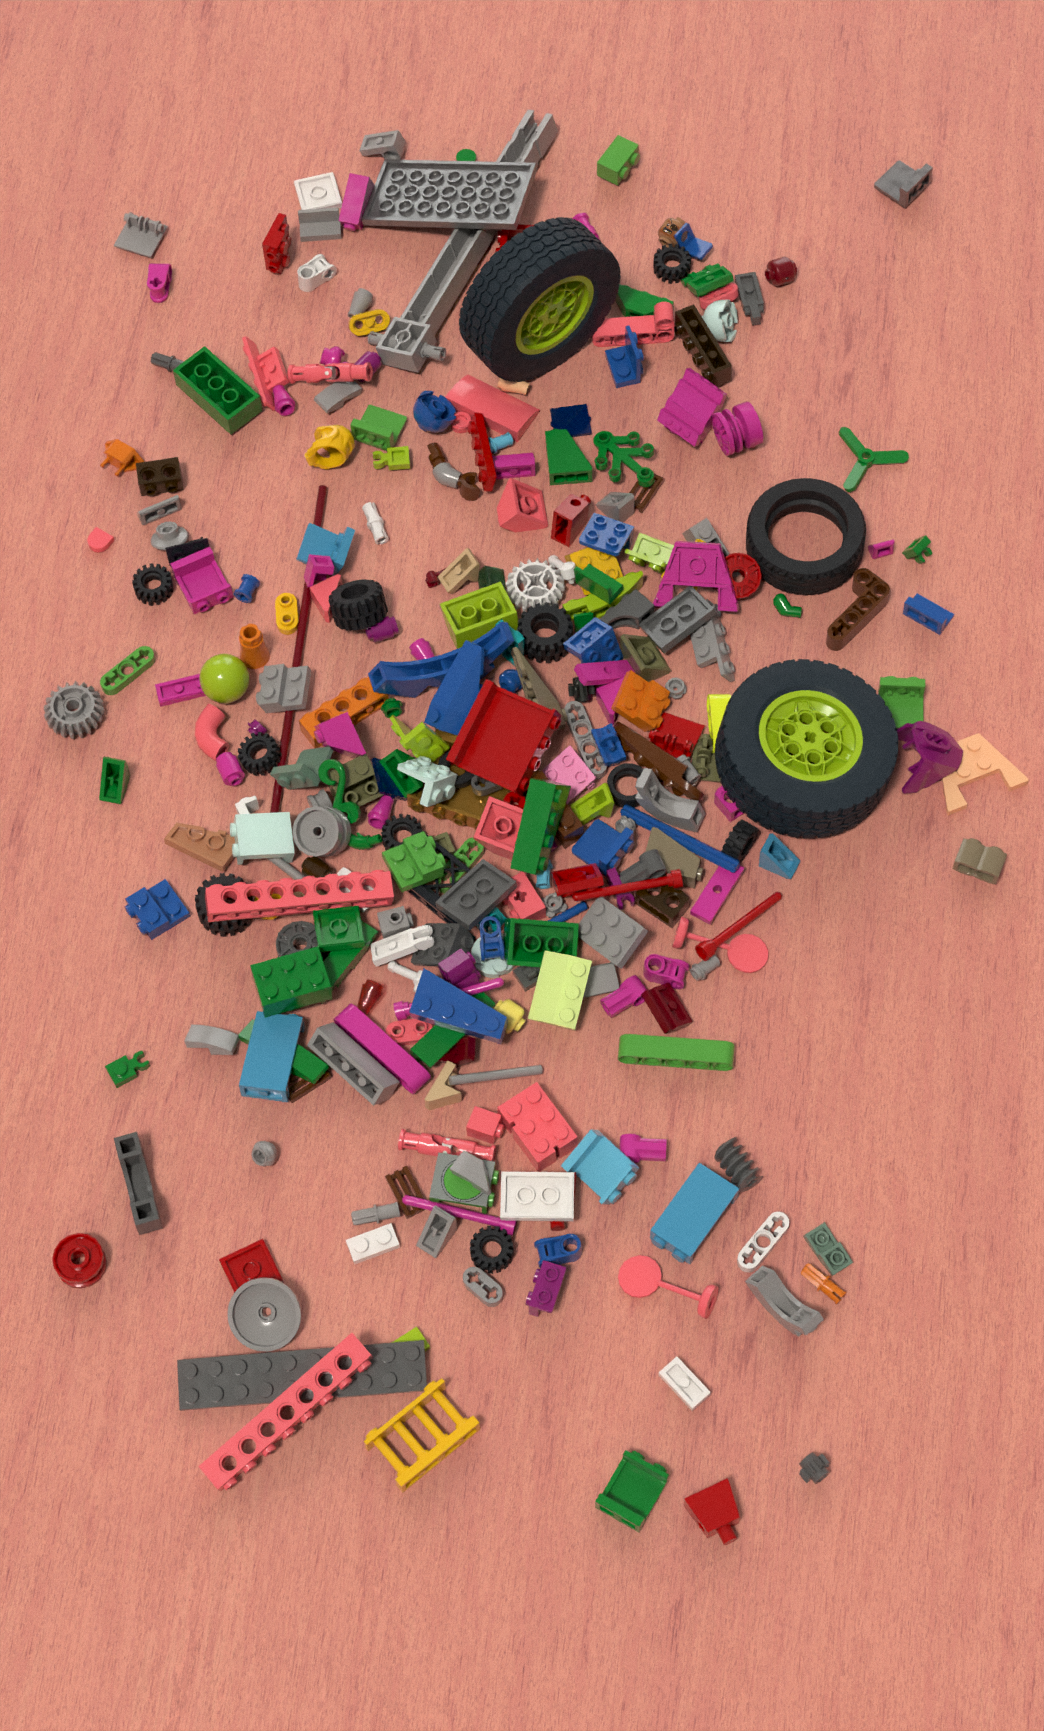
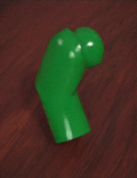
M780 593L774 597L773 604L780 615L801 618L802 607L791 606L784 594Z

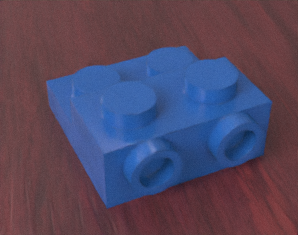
M166 879L148 890L143 887L125 898L127 905L124 907L131 918L135 917L138 923L136 925L142 935L147 934L151 940L191 917L189 911Z

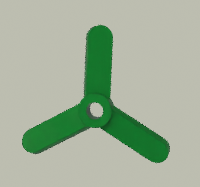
M841 427L838 432L839 436L857 457L854 467L843 484L847 492H852L857 488L866 470L873 465L904 464L909 459L908 453L904 450L872 451L865 448L847 427Z

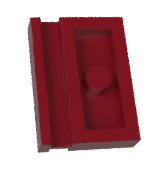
M670 983L653 987L651 990L647 989L641 994L664 1034L687 1027L693 1022Z

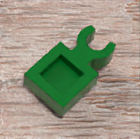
M143 1051L136 1052L131 1060H128L125 1055L105 1066L116 1088L137 1078L135 1071H144L150 1067L148 1060L144 1063L138 1062L141 1058L145 1057Z

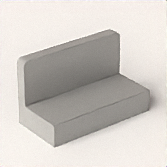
M339 208L298 210L301 242L341 239V224L338 221L340 216Z

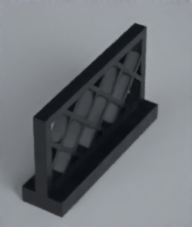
M434 840L436 845L435 852L439 851L444 859L447 858L451 861V868L444 869L443 874L451 873L452 883L439 884L437 878L435 879V885L422 884L407 890V892L445 923H457L436 908L435 902L440 898L439 889L451 888L456 884L454 873L465 872L467 874L471 869Z

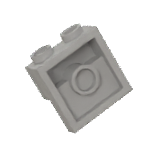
M285 664L264 666L263 673L259 674L261 690L256 693L257 704L266 713L306 709L311 669L308 666L287 668Z

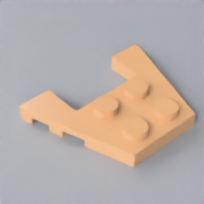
M979 733L957 741L963 750L959 768L942 778L946 813L949 816L966 809L967 803L959 788L999 773L1009 792L1028 785L1029 780Z

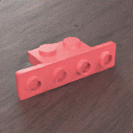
M245 336L242 338L244 343L243 350L248 356V366L254 374L255 379L253 381L259 389L261 403L263 406H267L274 411L273 388L277 385L285 386L289 383L279 350L276 347H272L260 355L257 345Z

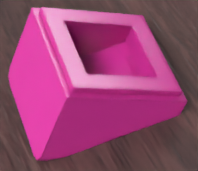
M894 539L869 545L868 550L872 559L893 554Z

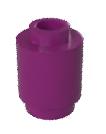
M366 351L354 363V365H364L366 362H370L373 374L382 366L380 356L373 351ZM357 379V380L360 381V382H363L365 379Z
M386 616L381 622L365 629L368 640L372 639L374 643L392 638L394 634L399 633L394 616L390 618Z

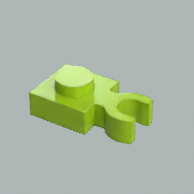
M408 446L387 448V453L381 451L372 452L373 459H380L379 461H373L374 469H381L385 465H388L389 470L410 469Z

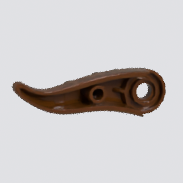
M618 721L613 727L621 741L623 750L630 751L639 766L652 769L659 782L663 781L664 786L672 787L674 795L681 796L683 794L691 800L702 801L705 795L695 788L699 780L690 784L683 776L688 768L687 765Z

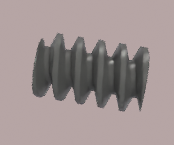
M734 1137L718 1147L714 1159L717 1162H721L720 1167L723 1170L726 1169L725 1173L728 1177H732L731 1182L734 1185L738 1184L739 1192H745L757 1185L764 1176H756L760 1168L751 1169L754 1160L745 1161L749 1154L748 1152L740 1154L743 1145L735 1147L734 1144L738 1139Z

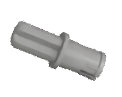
M398 1202L377 1207L375 1204L372 1208L357 1210L351 1213L354 1225L375 1221L378 1224L380 1220L400 1217Z

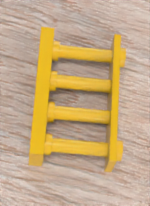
M442 1378L437 1382L435 1380L430 1382L424 1388V1393L382 1427L372 1429L365 1436V1448L370 1451L376 1446L397 1471L395 1481L402 1493L480 1430V1423L474 1416L469 1419L463 1418L444 1396L442 1391L446 1389ZM433 1399L456 1424V1430L449 1435L447 1433L444 1434L423 1409ZM414 1414L436 1439V1446L430 1451L428 1449L424 1450L403 1424ZM394 1430L417 1456V1461L410 1467L408 1465L405 1466L383 1440Z

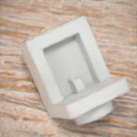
M256 796L241 799L235 804L237 814H249L258 810L259 804Z

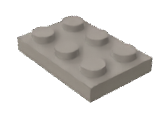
M603 897L595 900L580 921L578 928V937L620 969L623 968L648 933L647 929Z

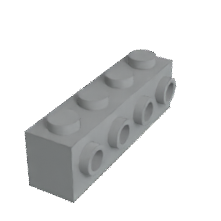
M334 1022L318 1027L307 1044L310 1049L373 1106L389 1100L399 1084V1081Z

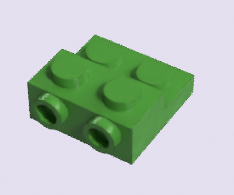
M424 831L403 839L402 845L382 852V858L401 892L443 876L444 866H446L445 859L441 853L437 854L435 852L436 845L431 835L427 837Z

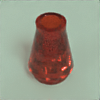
M367 979L365 984H362L357 1008L368 1016L384 994L382 992L384 987L375 981Z

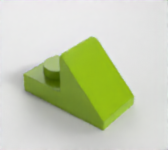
M603 783L572 803L571 808L584 825L598 815L610 818L614 801L608 784Z

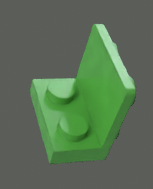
M368 405L361 420L353 418L350 424L351 433L354 440L387 451V448L394 447L407 422V417Z

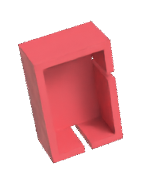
M537 1082L497 1107L498 1114L502 1115V1124L505 1125L510 1134L513 1133V1139L538 1172L556 1162V1151L554 1148L557 1147V1155L559 1158H562L573 1151L578 1145L577 1135Z

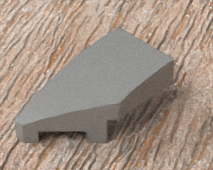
M463 1150L450 1167V1171L452 1174L470 1182L475 1189L490 1195L489 1174L484 1162Z

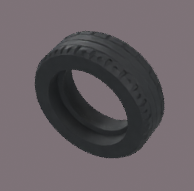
M812 478L784 481L766 490L752 506L746 528L747 555L755 559L760 566L761 578L779 590L798 595H814L828 592L845 583L859 567L863 557L866 538L865 518L858 503L847 492L832 483ZM809 512L821 515L832 521L842 532L843 542L834 554L824 559L800 561L789 558L775 549L769 541L768 533L770 526L778 519L792 513Z

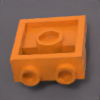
M630 670L624 676L611 709L642 731L647 732L658 728L662 723L663 718L660 715L662 710H665L670 704V699L668 698L670 691L656 681L651 680L648 682Z

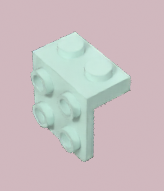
M424 756L398 764L397 770L425 783L420 800L421 805L429 807L449 800L454 795L457 774L451 772L447 766L434 764L431 762V759Z

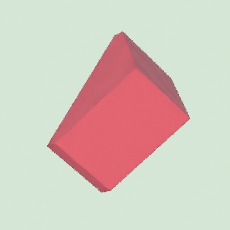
M339 574L309 587L312 601L324 620L329 623L332 618V611L328 601L329 595H331L333 590L342 585V578Z

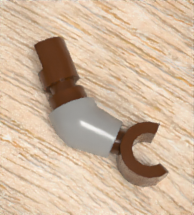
M438 443L427 445L431 453L428 459L433 467L432 473L435 479L441 485L456 489L460 487L462 498L468 501H476L480 497V488L475 485L477 473L467 472L462 474L452 468L450 463H447Z

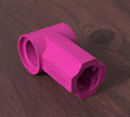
M633 975L627 978L620 985V988L602 998L600 1003L606 1014L612 1018L632 1005L638 1006L645 1002L641 994L647 989L637 975Z
M623 1134L620 1136L619 1149L634 1163H638L640 1160L666 1161L667 1139L641 1138V1136L636 1134Z

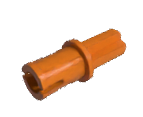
M811 1263L806 1264L802 1269L801 1275L817 1287L818 1292L822 1291L836 1305L846 1295L847 1292L832 1282L829 1275L826 1277Z

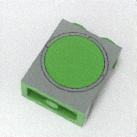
M438 1152L429 1200L438 1203L445 1201L481 1207L482 1213L487 1214L488 1208H493L495 1193H492L493 1184L497 1185L499 1179V1171L496 1170L495 1162L482 1160L489 1174L488 1183L491 1194L487 1195L475 1189L470 1182L452 1174L450 1167L459 1156Z

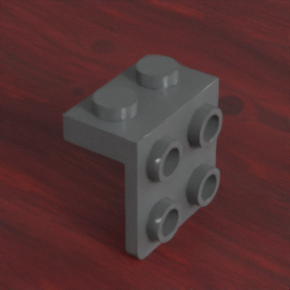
M427 923L425 925L432 927L433 930L431 936L434 939V945L426 950L413 952L411 963L415 966H438V963L459 949H462L465 953L470 952L475 937L459 923Z

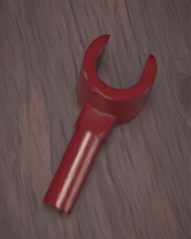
M445 569L436 573L435 571H429L426 574L425 581L429 588L436 587L439 584L438 576Z

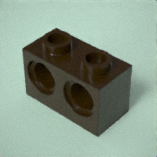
M178 457L136 463L141 496H154L160 493H174L184 490Z
M666 885L638 890L635 894V904L670 928H673L681 916L689 909V898L683 891L675 890ZM652 891H657L660 894L653 896L649 893ZM676 904L678 905V907L670 908L668 907V905Z

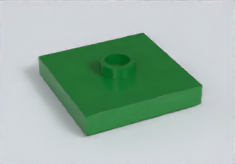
M359 906L313 910L317 946L320 952L365 947Z

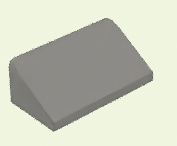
M176 495L138 511L137 516L141 524L146 525L181 510L179 496Z
M612 962L590 967L583 998L615 991L619 988L615 966Z

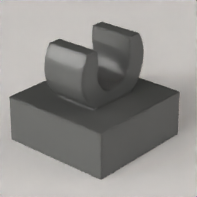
M519 966L513 970V975L526 992L536 986L540 969L538 967Z

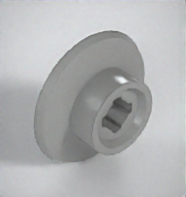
M164 522L157 526L156 532L151 537V545L156 549L166 550V547L185 543L189 534L187 530L177 526L175 522Z

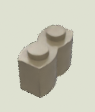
M963 839L953 869L962 874L974 876L987 883L996 884L1007 854L998 847H986L977 839Z

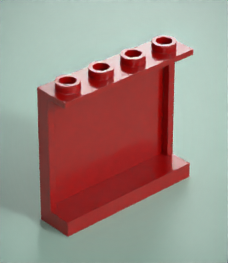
M486 679L446 760L457 768L522 796L524 791L528 790L533 772L537 771L541 764L540 758L543 752L551 744V736L554 730L556 731L561 724L562 715L554 708L551 710L498 687L494 682Z

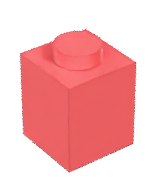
M475 1106L466 1126L467 1136L494 1145L496 1138H501L505 1125L502 1124V1115Z

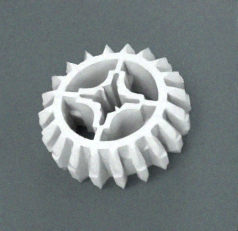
M538 558L535 562H531L528 559L527 564L520 561L519 568L513 567L512 573H509L506 582V593L512 604L515 603L516 609L522 608L523 612H527V608L530 606L536 607L535 604L537 603L545 605V602L550 603V606L558 605V600H562L565 591L564 579L561 576L560 570L556 569L554 563L548 566L547 560L540 563ZM548 581L552 584L551 590L547 589L546 583ZM520 583L524 585L523 592H521L518 588Z

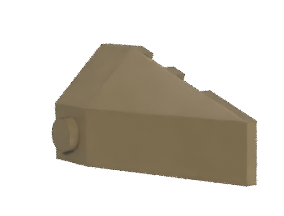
M517 647L512 648L511 655L526 699L551 710L553 708L562 715L561 724L556 731L564 729L565 722L568 721L565 709L560 708L555 697Z

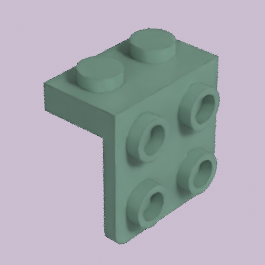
M321 747L303 750L296 764L273 767L270 775L277 780L279 785L288 790L318 786L321 782L318 776L319 766L323 761L331 759L333 749L331 747Z

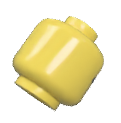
M510 999L499 1000L494 1007V1010L505 1015L508 1019L506 1034L511 1033L513 1030L518 1032L526 1021L522 1018L524 1009Z

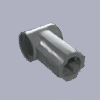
M652 849L640 855L639 861L622 871L619 878L622 884L663 876L667 869L658 850Z

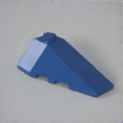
M465 640L430 703L424 723L458 736L480 692L479 684L480 677L483 675L484 647Z

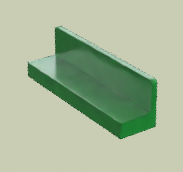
M484 992L471 995L489 1007H495V1002ZM435 1025L410 1049L411 1056L418 1063L422 1060L429 1068H432L466 1034Z

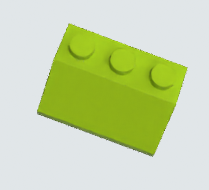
M501 582L440 603L450 637L457 649L463 646L465 640L473 642L489 632L501 619L507 622L512 629L518 630L517 611Z

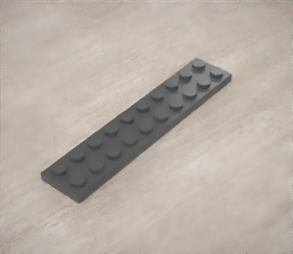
M424 1340L363 1345L373 1356L370 1360L372 1364L362 1373L357 1371L351 1377L353 1381L343 1390L338 1388L332 1395L334 1399L424 1391V1388L427 1386ZM335 1347L177 1360L179 1410L270 1404ZM344 1357L339 1361V1368L342 1370H347L352 1365V1360L349 1357ZM324 1374L320 1378V1384L324 1387L331 1385L333 1381L331 1374ZM306 1390L301 1395V1401H310L314 1398L313 1391Z

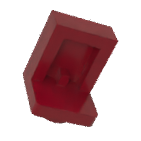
M470 1036L462 1038L439 1062L446 1064L447 1061L456 1064L457 1068L474 1061L476 1039Z

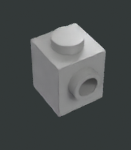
M404 906L377 913L383 939L414 926L411 914H406Z

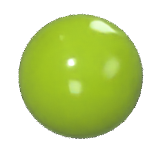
M218 654L208 659L202 666L199 676L200 686L204 694L209 699L222 704L232 703L240 699L247 691L250 680L246 665L238 657L231 654Z

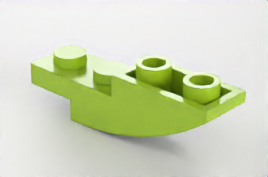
M630 572L623 577L615 579L623 584L624 590L611 604L606 603L591 593L580 599L569 600L563 604V608L566 610V614L570 615L571 621L574 620V614L592 612L593 618L600 619L610 607H615L620 603L626 594L632 593L635 589L638 591L643 586V572Z

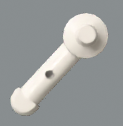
M556 555L548 558V563L550 565L554 563L555 567L560 570L564 580H567L569 584L575 582L574 568L576 566L574 562L564 563Z
M395 961L389 962L387 969L392 973L395 972L412 980L414 984L413 991L416 993L422 971L415 972L397 964Z

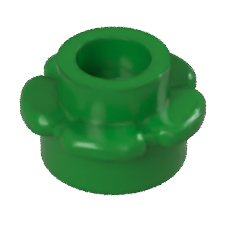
M394 698L387 699L382 704L381 711H383L387 718H390L392 715L398 717L402 713V702Z

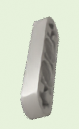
M571 701L564 708L568 719V727L581 759L596 776V779H601L607 773V766L604 765L591 735L593 728L584 706L578 701ZM573 709L578 712L579 720L575 721L574 714L571 713ZM578 727H585L588 729V732L584 735H579L576 733V729ZM587 745H592L596 750L589 754L584 752L583 748ZM594 759H596L597 766L601 767L600 771L593 768Z

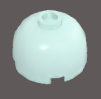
M730 300L714 301L707 306L702 318L716 341L732 342L737 333V330H733L734 323H738L735 304L730 302Z

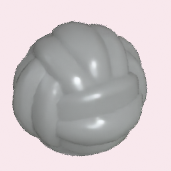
M259 1141L255 1143L252 1149V1159L259 1166H271L276 1160L277 1150L272 1143Z

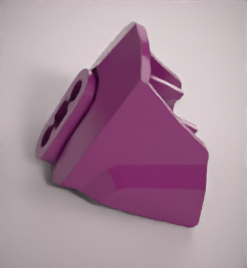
M918 721L913 724L907 723L896 730L898 740L907 742L902 745L903 749L913 748L921 756L917 763L908 768V771L913 775L902 787L903 794L917 793L959 768L963 750L945 730L924 721Z

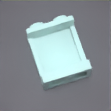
M290 812L235 814L234 822L230 823V836L235 839V844H232V855L237 857L238 865H242L245 859L282 858L287 863H292L295 852Z

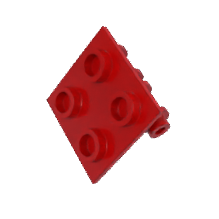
M663 712L661 716L663 720L660 726L654 731L650 730L648 738L650 742L676 759L681 755L691 757L705 725Z

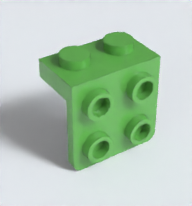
M880 677L878 694L885 701V706H888L897 729L907 723L913 724L923 721L925 679L917 677Z

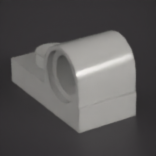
M399 130L369 134L364 136L359 151L363 156L381 154L384 159L401 160L406 141Z

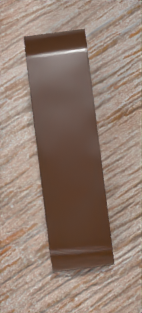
M860 568L854 572L852 590L858 598L828 627L826 645L832 651L843 649L888 604L889 585L867 568Z

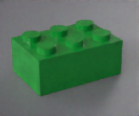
M318 946L250 965L252 978L265 1018L333 999L331 985Z

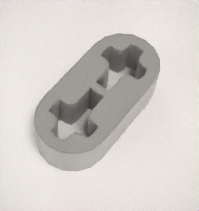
M470 1267L463 1273V1283L466 1289L486 1306H498L503 1299L502 1288L478 1267ZM478 1275V1281L481 1285L479 1286L474 1281L470 1284L469 1276L475 1277ZM486 1288L490 1292L496 1291L497 1298L491 1297L487 1299L488 1295L484 1289Z

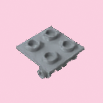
M132 212L129 214L125 213L124 221H126V224L114 247L151 258L168 226L161 224V221L150 220L148 217H138Z

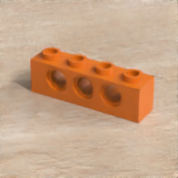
M364 677L350 689L341 691L334 699L322 703L318 709L303 715L299 720L301 732L314 748H320L323 745L322 743L319 744L315 738L314 731L316 729L314 726L348 712L355 726L380 710L382 704L389 699L388 694L374 692L369 677ZM361 697H364V698H365L364 700H357L358 698H361ZM341 709H347V710L344 711V712H340V711H339V710H341Z

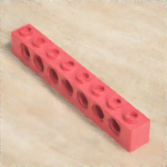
M374 870L371 873L364 874L351 872L348 875L342 876L328 874L325 877L319 878L306 876L297 880L283 878L275 882L260 880L252 884L237 882L230 886L214 884L205 889L208 922L313 913V910L359 906V908L390 906L394 898L390 871L384 872L383 870ZM363 886H371L373 890L366 891L363 889ZM340 888H348L351 892L343 893L340 891ZM322 889L325 890L328 894L320 895L316 891ZM302 892L305 896L296 897L293 893ZM279 894L282 898L273 899L271 895ZM256 896L259 900L252 902L248 900V897ZM226 898H232L236 902L229 904L226 903L224 900Z
M353 1333L349 1334L198 1467L217 1490H229L238 1482L236 1477L242 1472L247 1474L257 1465L255 1461L260 1456L266 1457L276 1449L274 1445L281 1438L283 1440L289 1438L296 1431L294 1427L300 1421L302 1423L307 1422L315 1414L313 1410L319 1405L323 1407L329 1403L334 1397L332 1395L333 1392L338 1388L341 1390L346 1388L353 1381L351 1377L357 1371L362 1373L372 1364L370 1360L373 1356ZM344 1357H349L352 1360V1365L347 1370L339 1368V1361ZM331 1374L333 1377L331 1385L327 1387L321 1386V1376ZM306 1390H311L314 1394V1398L310 1403H303L301 1401V1395ZM286 1407H292L295 1411L293 1418L290 1420L282 1418V1411ZM270 1423L274 1424L275 1433L270 1437H265L263 1435L264 1426ZM249 1440L255 1441V1451L251 1454H246L243 1449L244 1444ZM234 1457L237 1465L235 1469L227 1471L224 1463L227 1458Z

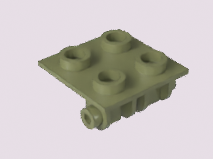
M702 734L693 750L692 765L701 775L700 780L720 782L721 778H719L716 769L715 753H711L713 751L711 736L709 734Z

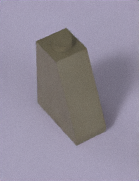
M652 827L646 851L658 850L667 869L663 876H666L671 870L680 869L683 886L695 889L696 881H701L704 869L700 867V858L658 828Z

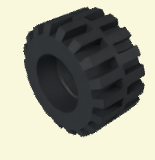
M362 579L351 581L337 587L329 595L328 601L335 625L342 630L355 631L374 626L376 623L381 622L388 612L382 586L374 580Z
M545 602V605L537 603L534 608L532 606L528 607L527 612L524 611L521 614L517 627L524 637V655L528 654V659L533 660L535 658L538 663H541V661L551 663L550 660L556 662L559 661L560 656L564 658L567 655V651L563 643L573 636V624L570 615L566 614L564 608L559 609V605L554 604L550 606V603ZM540 629H551L556 632L550 637H539L534 634Z
M220 873V877L210 876L211 880L203 881V887L199 886L197 889L198 895H195V906L201 924H203L207 931L211 930V934L216 935L220 933L221 937H226L227 933H230V936H234L236 931L243 932L244 926L248 927L251 924L250 919L253 918L208 922L205 902L206 888L214 884L230 886L237 882H244L243 878L238 876L235 879V875L229 873V876H225V873ZM249 896L248 900L254 902L253 896Z

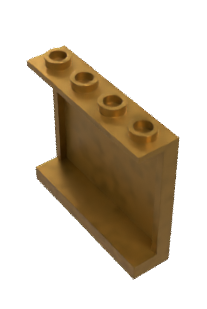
M436 729L435 733L445 740L450 747L446 752L450 751L457 735ZM443 754L432 763L438 765L439 759L443 756ZM453 765L449 767L450 771L456 773L457 776L465 773L464 770ZM422 782L423 786L407 795L408 807L416 812L423 811L437 819L444 818L453 821L456 825H466L476 830L489 796L503 801L505 795L510 793V791L503 788L485 796H478L474 794L470 784L465 788L455 789L451 799L425 807L420 804L425 783ZM478 782V785H480L481 788L485 787V784H483L482 782Z

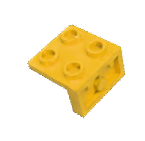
M590 547L564 556L566 562H574L575 566L581 569L591 564L613 579L623 577L616 556ZM581 587L584 595L591 594V592Z

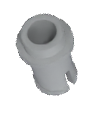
M685 755L678 757L677 760L688 766L683 774L688 783L693 784L699 780L701 775L690 763V757Z
M714 955L707 961L702 960L698 964H693L690 973L695 980H704L708 973L720 966V961Z

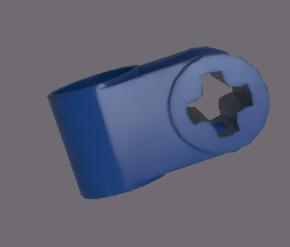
M485 917L480 923L481 962L490 958L505 960L500 922L495 917ZM488 920H492L497 924V929L492 934L486 933L483 929L484 923ZM487 949H498V951H489V952H487L486 950H487Z
M574 1234L543 1238L534 1242V1247L538 1250L540 1260L538 1262L539 1268H541L543 1260L560 1265L575 1262L582 1255L581 1241ZM569 1244L577 1246L572 1252L565 1250V1247Z

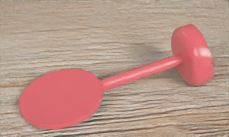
M681 916L672 948L680 949L685 938L699 942L712 939L687 932L689 920ZM752 934L738 935L731 940L730 944L722 943L718 946L727 950V957L731 965L744 973L759 971L768 960L766 944L759 937Z
M639 1255L631 1257L620 1267L618 1274L619 1285L631 1297H647L654 1293L658 1287H662L699 1301L697 1312L700 1317L705 1319L710 1316L718 1296L717 1286L710 1284L699 1295L661 1281L662 1274L659 1265L648 1256Z

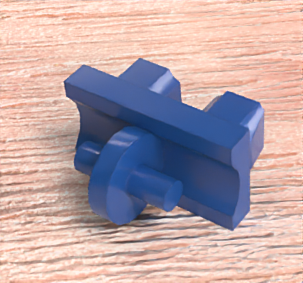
M612 723L603 728L591 730V735L605 766H615L620 761L626 760V755Z

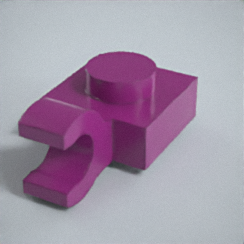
M615 867L607 870V883L609 886L622 884L619 878L620 875H618ZM631 893L613 895L617 900V907L620 910H623V900H628L631 906H634V896Z

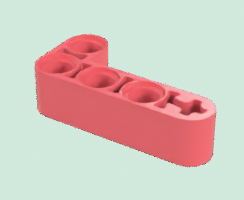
M659 302L654 306V315L605 318L602 325L597 328V331L592 336L593 344L597 347L625 346V326L630 325L631 331L637 335V345L669 342L674 338L673 306L669 302Z

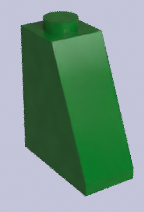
M566 429L545 431L550 486L592 482V466Z

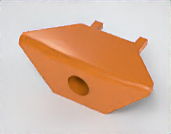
M114 439L105 443L106 450L103 453L107 455V458L101 463L100 467L103 468L107 463H110L118 468L115 473L118 477L122 471H135L136 463L144 462V460L134 448L119 439Z

